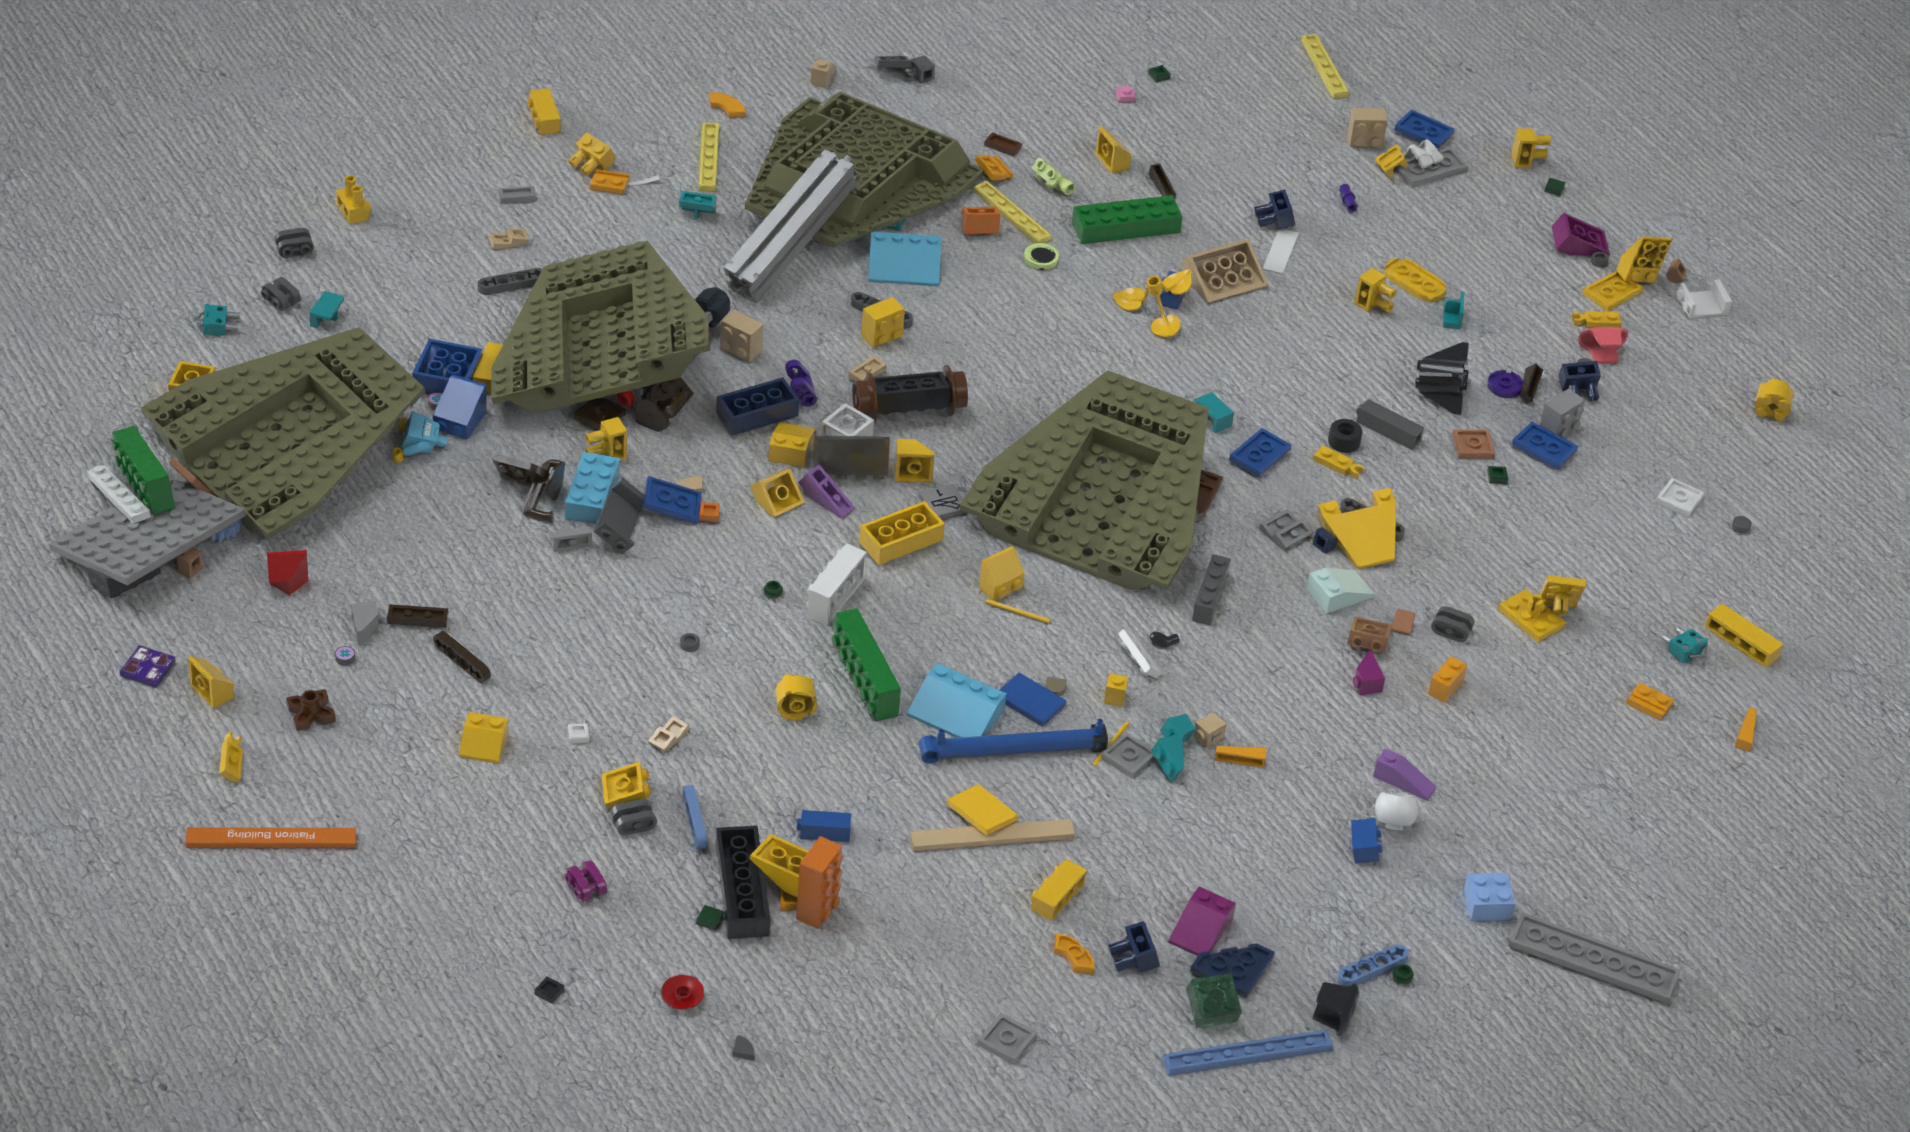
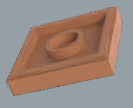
M1453 430L1452 436L1458 459L1495 458L1489 430Z
M175 458L169 462L195 488L214 495L208 487Z

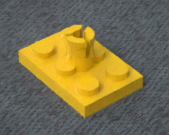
M1548 575L1539 595L1543 597V603L1546 606L1554 605V614L1566 615L1568 614V608L1577 606L1586 587V579Z
M1527 589L1501 602L1498 606L1500 612L1537 643L1565 628L1566 621L1554 614L1543 603L1542 596L1532 594Z

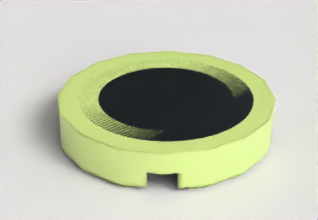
M1036 243L1025 249L1024 261L1034 269L1044 268V270H1048L1058 264L1059 253L1051 245Z

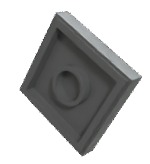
M908 56L875 57V64L878 68L912 67V61Z

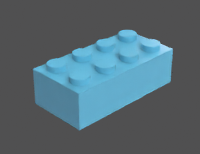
M583 452L565 501V519L597 523L610 487L619 479L620 458Z

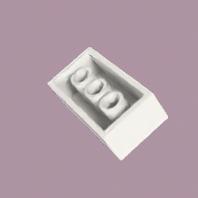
M847 543L842 549L837 551L835 558L828 562L823 573L820 572L814 584H810L808 587V601L806 604L808 618L824 625H829L835 614L841 610L864 581L866 551Z

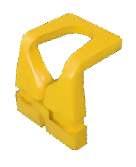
M1397 144L1388 149L1387 153H1382L1375 158V161L1389 178L1394 176L1393 169L1397 165H1401L1404 168L1409 166Z

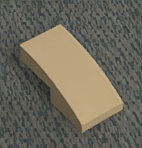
M508 228L507 233H490L488 237L492 249L513 248L529 242L525 228Z
M672 716L663 728L658 727L648 740V743L665 752L690 729L689 724Z

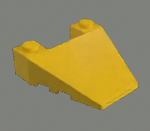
M1391 488L1373 491L1372 507L1341 513L1336 500L1318 504V519L1321 527L1338 539L1336 546L1344 551L1346 557L1358 569L1395 561L1396 500Z

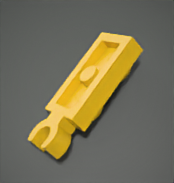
M1584 311V314L1579 312H1573L1572 314L1574 326L1585 324L1586 328H1621L1622 324L1619 312Z
M1324 445L1313 456V461L1342 475L1349 473L1355 479H1358L1359 473L1362 474L1364 471L1362 465L1354 464L1355 460Z
M230 731L225 735V742L222 743L219 774L236 783L241 779L243 749L239 747V744L242 742V738L238 736L234 739L233 732Z

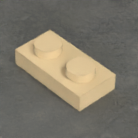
M873 355L850 370L848 377L854 381L865 380L867 372H871L874 378L887 370V364Z

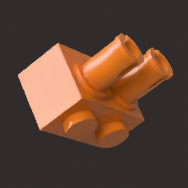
M964 207L961 210V227L965 234L976 235L984 233L985 235H992L993 233H999L1001 214L997 207Z

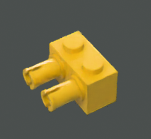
M1516 128L1511 152L1514 167L1531 168L1533 159H1547L1548 149H1535L1536 145L1550 146L1551 136L1536 135L1533 128Z
M586 132L575 143L578 151L568 160V163L572 167L577 168L584 159L588 160L580 170L584 175L589 176L596 167L606 171L616 161V158L610 146Z
M347 175L344 178L345 188L336 190L337 205L349 224L369 220L371 205L369 201L366 202L362 192L363 188L360 185H356L355 176Z
M1370 268L1359 277L1354 304L1367 312L1378 306L1387 313H1390L1394 308V303L1383 298L1382 294L1389 299H1393L1397 290L1385 284L1386 275L1374 268Z
M619 417L602 421L600 430L585 434V440L588 445L600 442L598 445L586 447L585 452L617 457L620 460L627 459V429Z

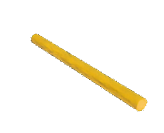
M989 599L986 600V604L1048 624L1050 623L1051 619Z
M1126 721L1107 744V748L1122 735L1130 725L1129 722ZM1102 752L1091 765L1096 767L1101 760Z

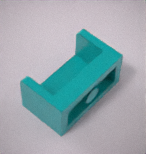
M1213 392L1194 400L1195 403L1209 408L1208 415L1214 420L1213 431L1215 433L1232 426L1234 412Z

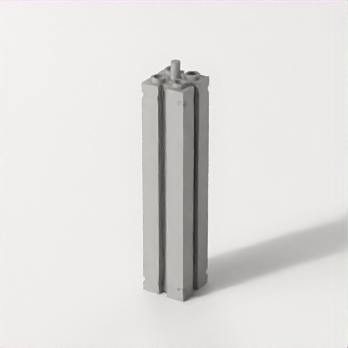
M824 149L821 156L812 163L731 258V261L724 266L725 275L728 277L726 279L728 288L739 294L741 292L744 293L746 298L755 303L761 299V296L767 292L815 233L850 194V191L855 188L854 166L850 162L852 159L849 155L839 160L836 153Z

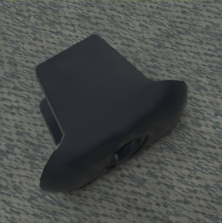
M1323 982L1317 996L1316 1003L1318 1004L1314 1011L1313 1019L1334 1029L1337 1037L1341 1036L1348 1029L1359 999L1360 992L1357 984L1353 983L1351 986H1343Z

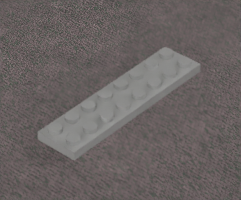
M1523 912L1508 946L1666 1004L1670 1001L1681 971L1678 968Z

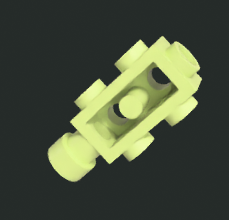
M1040 157L1031 167L1036 172L1035 176L1041 181L1045 179L1047 181L1045 184L1052 190L1056 188L1066 195H1070L1076 188V185L1071 180H1068Z

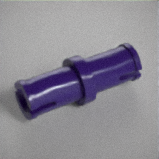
M1342 184L1339 191L1342 195L1343 203L1346 204L1349 212L1357 211L1358 204L1355 201L1354 193L1351 192L1348 184Z

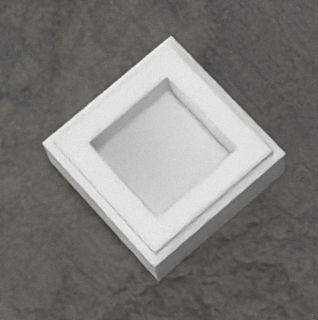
M588 723L568 725L569 744L589 743Z

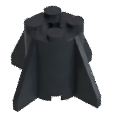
M1466 342L1458 343L1426 356L1422 360H1418L1417 370H1419V378H1416L1415 388L1419 389L1420 393L1451 413L1462 415L1463 397L1465 396L1462 391L1467 390V384H1471V380L1468 379L1469 370H1465V365H1468L1469 343Z

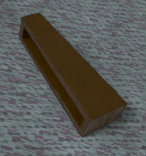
M1161 164L1150 165L1148 175L1161 195H1173L1175 199L1176 193Z
M1536 363L1525 369L1520 398L1527 404L1533 401L1543 373V369Z

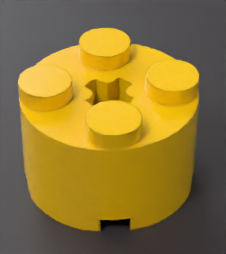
M1770 379L1766 383L1762 382L1758 387L1755 400L1756 414L1759 417L1766 416L1774 418L1776 421H1783L1791 412L1794 390L1790 389L1787 382L1779 379Z
M786 674L782 677V680L775 688L777 709L782 714V717L797 721L802 720L803 716L808 714L809 716L813 715L817 709L813 679L792 674Z

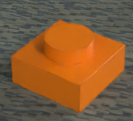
M701 502L699 520L718 522L720 503Z

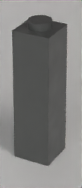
M1369 399L1364 404L1358 406L1356 422L1411 450L1421 442L1424 431L1423 426Z

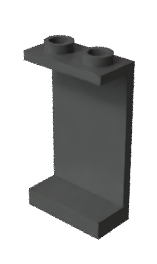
M622 477L610 487L593 532L621 554H624L635 544L630 538L639 514L644 509V494Z

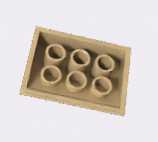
M1249 238L1188 255L1181 263L1184 270L1191 269L1192 285L1207 304L1269 285Z

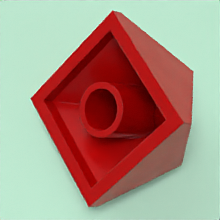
M307 550L267 552L268 578L271 585L290 596L309 581Z

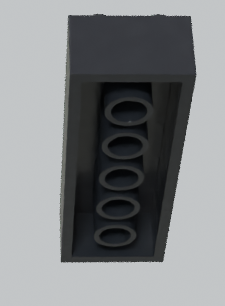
M758 825L716 828L715 845L727 939L770 937L771 920L764 872L750 859V855L760 845Z

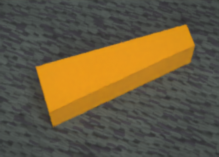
M1749 707L1735 743L1736 748L1750 752L1753 744L1757 709Z
M1216 746L1214 760L1264 768L1267 748Z

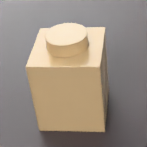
M1213 712L1195 723L1196 730L1193 736L1205 747H1209L1224 738L1227 724Z

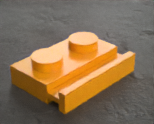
M991 155L976 156L975 162L980 168L984 169L990 180L998 181L1006 180V178L1012 180L1014 174L997 155H994V157Z
M596 169L590 183V190L624 195L630 180V174Z
M1640 682L1630 697L1627 698L1626 704L1661 721L1663 716L1672 707L1675 699Z

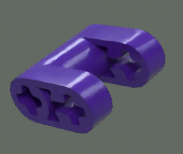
M798 360L788 361L785 364V370L788 377L792 380L790 382L791 389L802 405L807 407L814 405L817 402V396L809 371Z

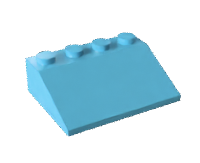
M871 232L868 282L939 286L941 236Z
M936 663L926 676L907 711V716L938 730L943 729L945 733L956 738L985 736L1004 712L1007 693Z

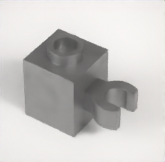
M925 55L911 59L912 67L904 68V71L907 73V75H904V78L907 81L915 78L921 84L934 79L935 65Z

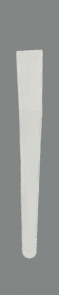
M657 175L642 181L628 182L627 186L646 184L659 180L660 177Z

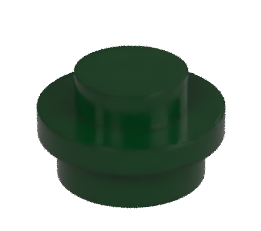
M769 581L764 586V594L769 598H778L783 594V587L778 581Z
M1400 964L1393 970L1392 976L1396 982L1408 984L1413 980L1414 973L1410 966Z

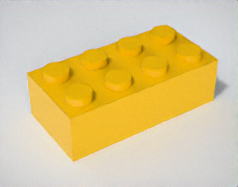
M923 501L860 525L859 543L874 561L881 565L943 541L945 523Z

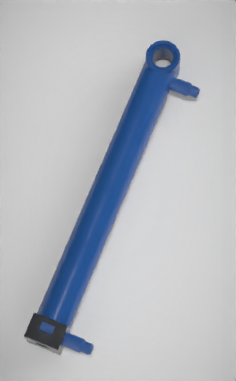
M1099 718L1096 724H1091L1090 729L945 738V731L940 729L937 737L932 735L922 737L919 740V748L922 761L928 764L936 763L940 759L1078 749H1092V752L1095 753L1107 749L1108 735L1105 723L1103 724V720Z

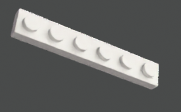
M105 465L95 466L87 471L88 478L133 524L151 517L150 510Z

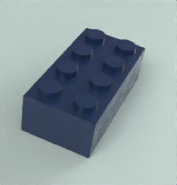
M784 377L717 396L716 414L733 436L798 417L799 398Z

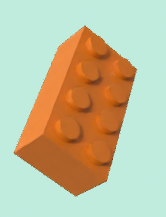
M820 836L800 862L796 919L819 929L823 922H827L830 912L833 908L836 909L840 902V897L838 896L841 889L842 845Z

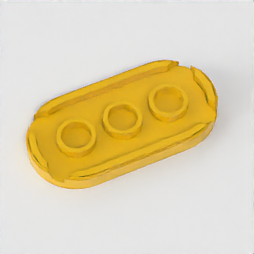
M1394 258L1386 263L1384 271L1386 277L1416 298L1426 302H1436L1444 298L1446 294L1444 281L1417 263L1403 258V260Z

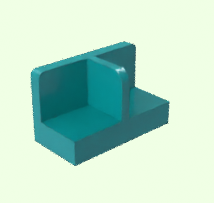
M682 191L679 207L683 210L695 211V219H698L699 212L716 213L717 196Z
M324 291L309 312L310 327L317 328L323 319L337 321L338 308L343 303L344 296Z
M1463 291L1460 293L1459 301L1450 299L1444 301L1443 327L1461 328L1464 314Z

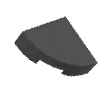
M737 1035L732 1056L754 1060V1047L752 1043L745 1037Z

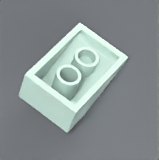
M1323 568L1309 573L1306 590L1327 614L1375 597V593L1355 570Z

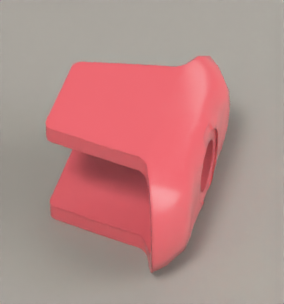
M1618 327L1589 328L1582 331L1578 337V342L1581 347L1589 350L1598 364L1617 363V348L1626 342L1628 330Z

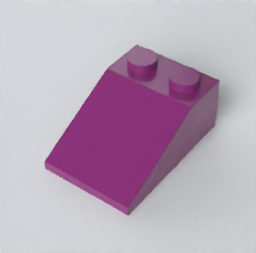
M1563 213L1551 226L1556 249L1562 253L1592 256L1594 252H1603L1608 256L1610 255L1605 231L1566 213Z
M1198 886L1189 899L1168 943L1196 956L1202 952H1209L1210 954L1232 922L1236 903Z

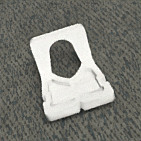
M1428 139L1422 141L1418 147L1414 144L1410 145L1404 153L1405 157L1414 154L1423 169L1444 160L1442 154L1438 152V149Z

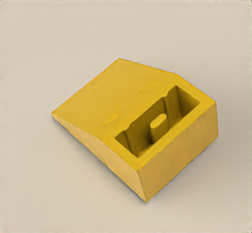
M1641 236L1621 256L1616 269L1624 281L1655 283L1673 239Z

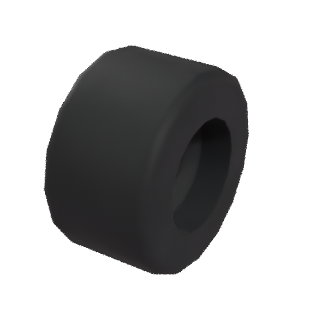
M1350 419L1334 421L1329 430V445L1343 453L1356 451L1361 444L1362 427Z

